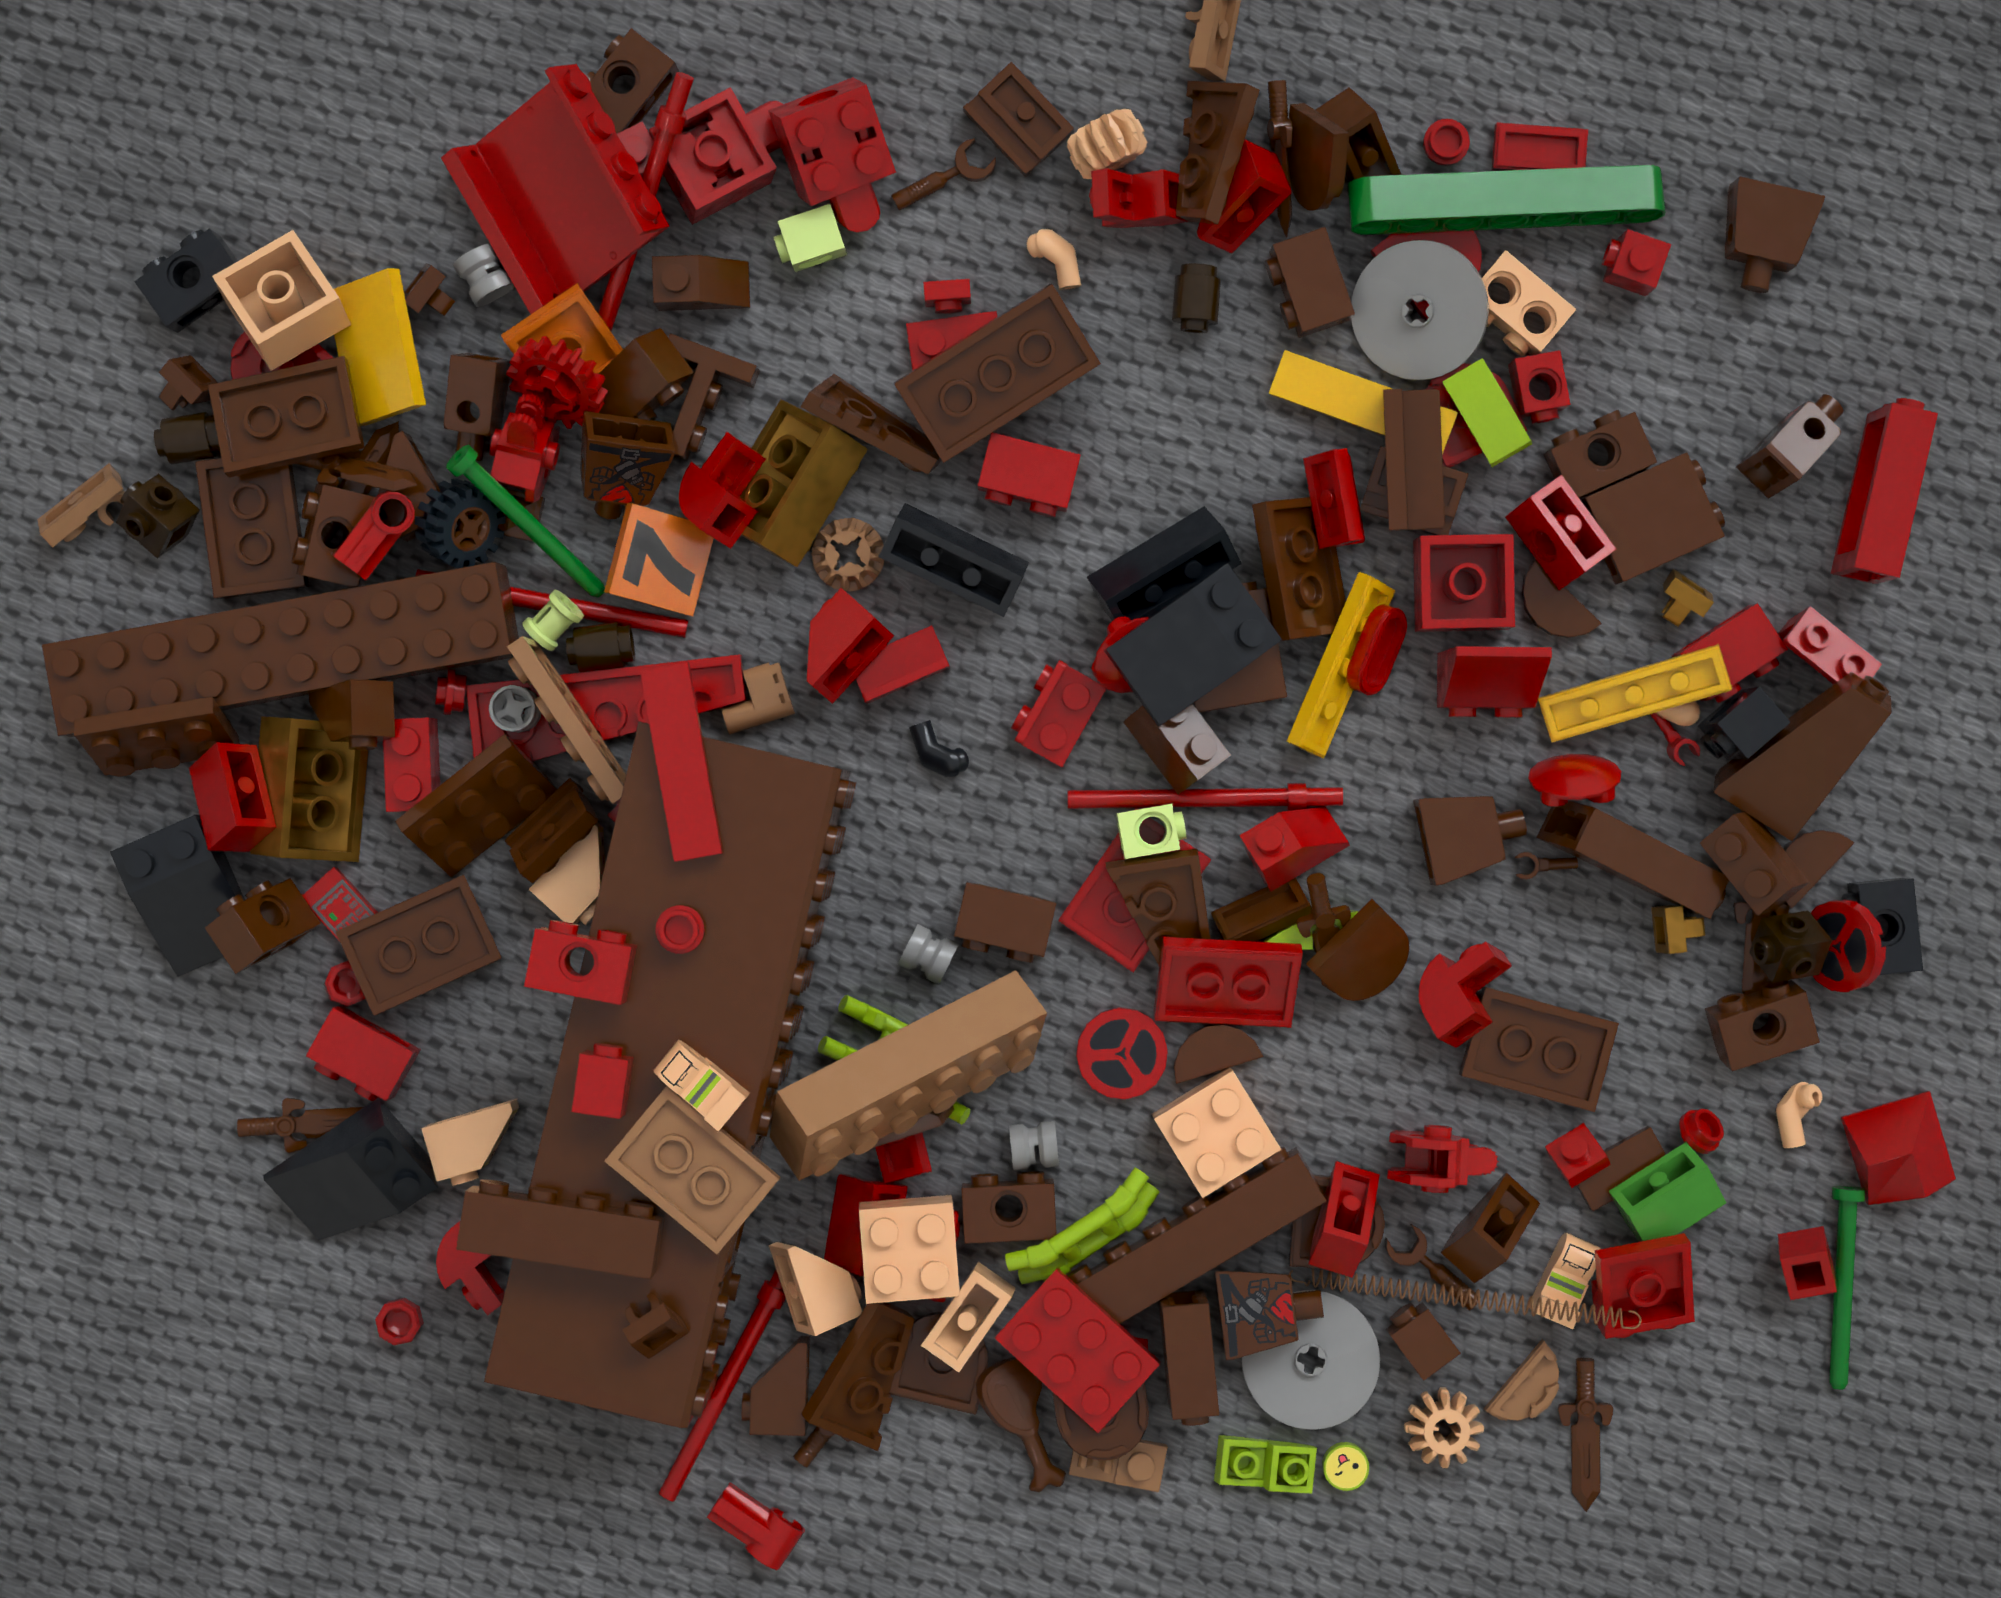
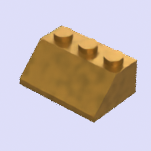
M780 399L752 446L766 460L740 495L742 499L758 511L741 536L789 564L798 567L805 554L810 550L812 542L828 515L834 510L836 502L849 480L856 473L868 449L833 424Z
M261 716L258 752L277 828L252 848L250 854L277 858L359 862L368 750H350L349 742H332L320 721Z

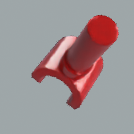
M1656 713L1650 714L1669 743L1667 754L1673 762L1685 766V763L1678 755L1679 748L1684 744H1688L1690 751L1694 755L1700 756V747L1695 741L1681 737L1668 720L1659 717Z

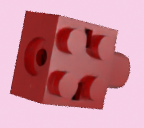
M852 77L768 110L798 197L810 206L829 199L837 222L849 231L863 232L872 228L880 218V207L871 182L894 174L896 170L867 84ZM800 154H803V157H804V160H805V164L803 163V160H802V157H801Z
M730 87L683 111L687 118L682 133L675 136L663 175L692 225L772 183L777 167L769 153L781 146L768 110L783 105V103L769 101L745 113ZM656 126L649 129V134L653 141L658 130Z

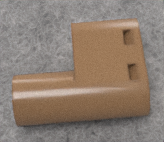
M769 662L743 670L751 697L750 700L721 708L729 734L795 714L780 663L770 665Z

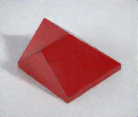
M1930 1091L1841 1117L1861 1187L1865 1188L1867 1205L1926 1198L1956 1180Z

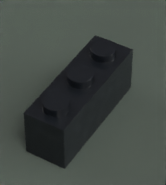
M907 503L903 505L879 554V558L1002 617L1005 616L1029 564L1028 561Z
M1203 506L1087 576V579L1102 608L1112 621L1121 616H1126L1133 620L1152 616L1203 577L1226 563L1232 569L1242 563L1224 527Z

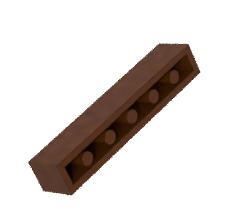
M1280 1147L1282 1150L1261 1162L1263 1167L1249 1175L1246 1172L1223 1185L1224 1190L1209 1199L1206 1196L1202 1198L1201 1195L1195 1197L1181 1207L1184 1214L1170 1222L1165 1217L1153 1222L1142 1230L1145 1236L1130 1246L1126 1241H1122L1103 1253L1105 1261L1092 1269H1089L1087 1264H1084L1068 1273L1067 1276L1120 1324L1327 1201L1326 1196L1297 1147L1288 1152L1285 1147Z

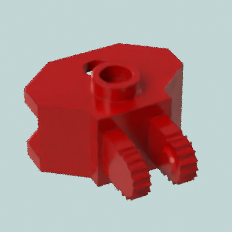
M527 393L519 397L515 413L509 412L503 429L496 428L493 433L490 455L495 456L490 475L504 488L506 485L525 489V501L535 503L540 500L550 472L555 470L560 454V443H558L560 427L555 426L553 422L545 421L544 409L546 406H544L545 402L542 401V398L540 399L538 395L535 396L533 393Z
M1424 1125V1132L1405 1130L1390 1132L1389 1142L1406 1144L1405 1167H1391L1388 1169L1387 1179L1421 1186V1191L1448 1193L1449 1188L1467 1185L1468 1175L1491 1174L1492 1171L1495 1172L1494 1169L1499 1161H1497L1498 1156L1495 1155L1496 1152L1492 1151L1491 1148L1478 1147L1477 1145L1469 1144V1138L1452 1135V1127Z

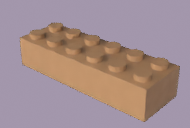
M1015 970L777 1091L769 1137L799 1181L812 1174L821 1176L832 1170L842 1158L852 1153H855V1155L864 1154L872 1149L879 1139L892 1132L895 1134L904 1133L912 1128L919 1118L933 1111L935 1114L942 1113L949 1109L959 1097L971 1091L973 1093H980L990 1087L997 1077L1009 1071L1018 1073L1027 1068L1035 1058L1034 1055L1047 1012Z

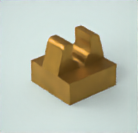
M1675 569L1671 571L1663 583L1664 592L1671 596V598L1661 611L1663 613L1662 617L1677 627L1691 610L1704 617L1714 603L1712 593Z
M1683 906L1651 907L1656 953L1675 954L1687 952L1686 938L1706 936L1704 917H1684Z

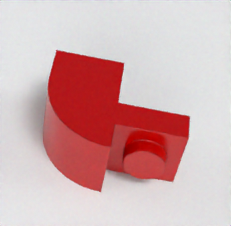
M1108 168L1091 171L1092 187L1089 198L1093 208V218L1101 219L1102 226L1110 228L1152 227L1189 222L1176 216L1178 173L1164 169L1133 175Z
M726 432L702 467L691 462L685 471L679 490V504L684 516L701 531L731 549L758 512L742 499L740 495L766 458L729 432Z
M1486 941L1467 948L1462 952L1459 957L1460 960L1457 962L1439 953L1428 964L1421 977L1419 1003L1422 1013L1437 1039L1455 1048L1493 1022L1476 992L1512 967L1504 952Z
M459 1221L449 1229L440 1242L436 1257L437 1273L445 1289L458 1279H461L465 1285L462 1287V1292L467 1301L476 1310L482 1308L488 1316L502 1305L505 1292L483 1263L491 1255L456 1250L460 1228Z

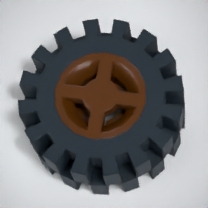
M457 478L451 479V483L446 481L438 483L440 492L431 488L426 493L431 499L429 504L421 501L418 509L424 511L423 517L415 516L414 524L423 528L415 532L416 538L423 542L420 546L424 551L430 553L429 555L455 568L475 566V560L481 563L486 562L489 558L485 552L489 550L495 553L499 547L493 543L495 537L503 539L505 531L499 529L498 525L506 524L505 516L498 513L501 510L476 486L466 480L462 481Z

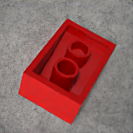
M1456 646L1437 653V708H1449L1448 717H1476V708L1495 709L1494 717L1522 718V709L1536 707L1552 658V647Z

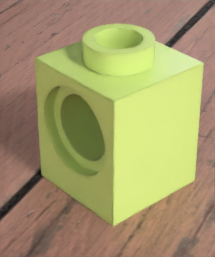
M831 204L778 221L782 234L773 238L782 263L791 261L795 272L847 255Z
M1172 804L1116 813L1123 859L1180 850L1179 840L1187 839L1182 811L1174 813ZM1148 817L1158 818L1165 827L1163 839L1156 844L1144 842L1139 834L1140 824Z

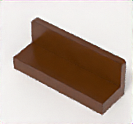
M1385 389L1383 390L1389 531L1443 528L1445 526L1440 392L1437 389L1408 391Z

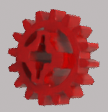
M543 336L538 343L532 338L528 339L523 347L520 346L510 360L511 366L506 372L507 376L514 379L509 386L510 390L521 392L524 395L527 393H533L535 396L538 395L545 402V417L548 418V421L556 423L557 420H562L567 429H572L575 422L582 426L584 411L599 413L605 404L603 401L608 395V390L601 387L606 380L605 376L592 371L597 363L594 360L584 361L581 358L583 350L579 347L574 351L568 349L563 339H560L557 345H552L547 336Z

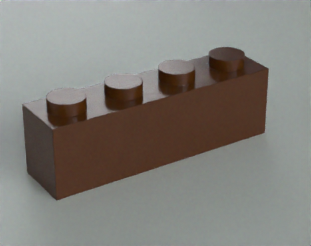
M480 1180L479 1186L473 1185L465 1191L456 1250L650 1280L656 1273L665 1215L653 1213V1205L625 1202L624 1209L605 1206V1198L585 1194L577 1195L576 1201L557 1198L558 1191L542 1187H529L528 1194L509 1191V1183L497 1180Z

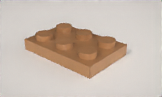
M666 1086L604 1162L715 1254H718L781 1177L722 1128L718 1132L704 1120L705 1117L680 1095Z

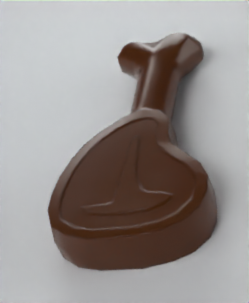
M1011 1357L995 1363L979 1376L976 1383L978 1400L985 1413L997 1426L1022 1439L1033 1466V1479L1029 1489L1034 1492H1041L1047 1485L1060 1487L1065 1481L1066 1473L1051 1463L1038 1433L1040 1421L1037 1416L1036 1405L1042 1389V1382L1019 1360Z

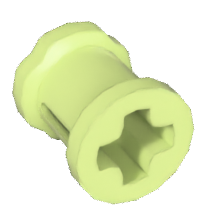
M556 589L549 595L550 601L534 618L528 617L522 622L526 632L538 644L549 651H554L558 646V638L574 622L579 623L584 617L579 607L565 594Z

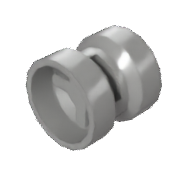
M490 243L470 250L459 257L453 264L459 277L467 280L470 286L469 295L476 307L487 305L515 288L506 271L502 270L499 265V259Z
M515 685L504 686L497 690L490 699V717L495 725L502 730L518 733L529 731L536 726L541 718V712L534 702V699L538 696L528 688Z
M918 923L898 965L908 970H913L920 966L922 967L920 971L925 973L926 979L939 985L959 944L948 938L941 940L938 938L936 940L931 939V930Z
M1055 1121L1040 1122L1037 1127L1027 1128L1024 1124L1009 1125L1013 1171L1027 1170L1031 1164H1042L1045 1168L1059 1166Z

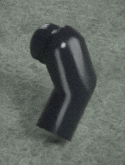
M930 720L909 727L920 762L925 768L944 777H956L959 772H964L968 768L969 757L963 749L956 748L952 750L938 744Z

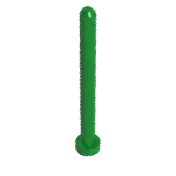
M470 445L463 446L450 458L446 465L447 470L455 477L463 474L590 596L598 598L604 593V583L475 461L478 453Z
M1832 1186V1199L1839 1200L1835 1260L1837 1292L1834 1293L1829 1383L1833 1389L1838 1390L1845 1389L1848 1384L1858 1202L1865 1201V1188L1856 1186Z

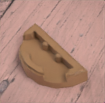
M1543 1339L1485 1406V1412L1500 1420L1518 1421L1528 1417L1530 1419L1537 1417L1551 1405L1559 1390V1368L1556 1362V1355Z

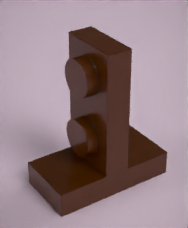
M670 333L668 338L689 365L697 367L672 432L675 446L674 456L688 461L690 453L698 454L703 445L707 428L701 426L706 410L714 411L721 397L723 385L717 383L719 376L754 389L760 371L757 365Z

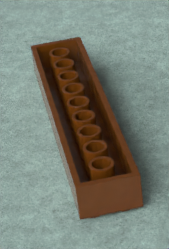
M491 562L43 644L42 649L58 736L75 737L74 719L211 696H213L221 710H228L309 695V693L331 687V685L349 679L388 681L509 659L513 655L507 646L519 639L507 568L503 564Z

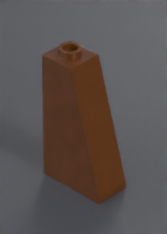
M1850 672L1789 717L1790 723L1750 758L1731 760L1721 767L1715 776L1714 793L1793 841L1892 713L1891 696L1888 695V689L1881 682L1870 676H1865L1862 679L1853 672Z
M1568 801L1565 805L1551 807L1536 837L1669 903L1683 906L1684 910L1711 919L1714 911L1721 906L1726 895L1725 888L1729 879L1721 872L1591 806Z

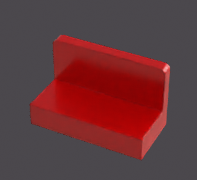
M1347 448L1333 449L1303 458L1319 549L1363 543L1365 541L1351 456Z
M931 625L887 644L859 674L856 681L864 702L868 704L950 668V665Z
M839 1174L824 1260L850 1273L864 1276L859 1202L906 1199L908 1186L895 1182L885 1184L880 1181H867L851 1175Z

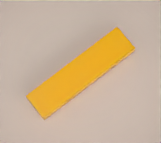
M1284 350L1269 391L1270 395L1385 436L1383 390L1392 388ZM1440 406L1443 454L1458 412Z
M1358 572L1286 742L1324 759L1353 692L1347 682V668L1366 620L1377 606L1382 604L1390 605L1395 593L1394 589L1370 575Z
M1717 644L1539 697L1538 701L1551 742L1553 743L1731 691L1732 685L1720 646Z

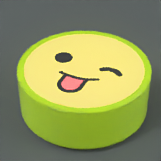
M1340 1442L1334 1444L1326 1451L1322 1460V1469L1327 1481L1333 1487L1343 1491H1350L1360 1487L1366 1481L1369 1474V1461L1363 1450L1356 1444Z

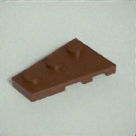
M1188 81L1186 96L1193 99L1191 117L1184 119L1183 135L1189 138L1188 156L1180 163L1176 216L1189 222L1219 224L1222 211L1226 206L1227 194L1240 160V152L1249 123L1254 115V107L1259 89L1247 83Z
M833 374L812 389L800 406L808 412L894 456L912 471L929 474L941 462L939 455L924 433L836 374Z
M1197 849L1105 862L1111 879L1115 882L1124 898L1125 905L1132 918L1138 924L1158 966L1160 964L1163 937L1210 939Z
M888 1302L867 1304L801 1413L804 1419L812 1425L878 1451L882 1440L879 1429L883 1414H889L893 1400L889 1394L894 1374L901 1370L915 1319L906 1310Z

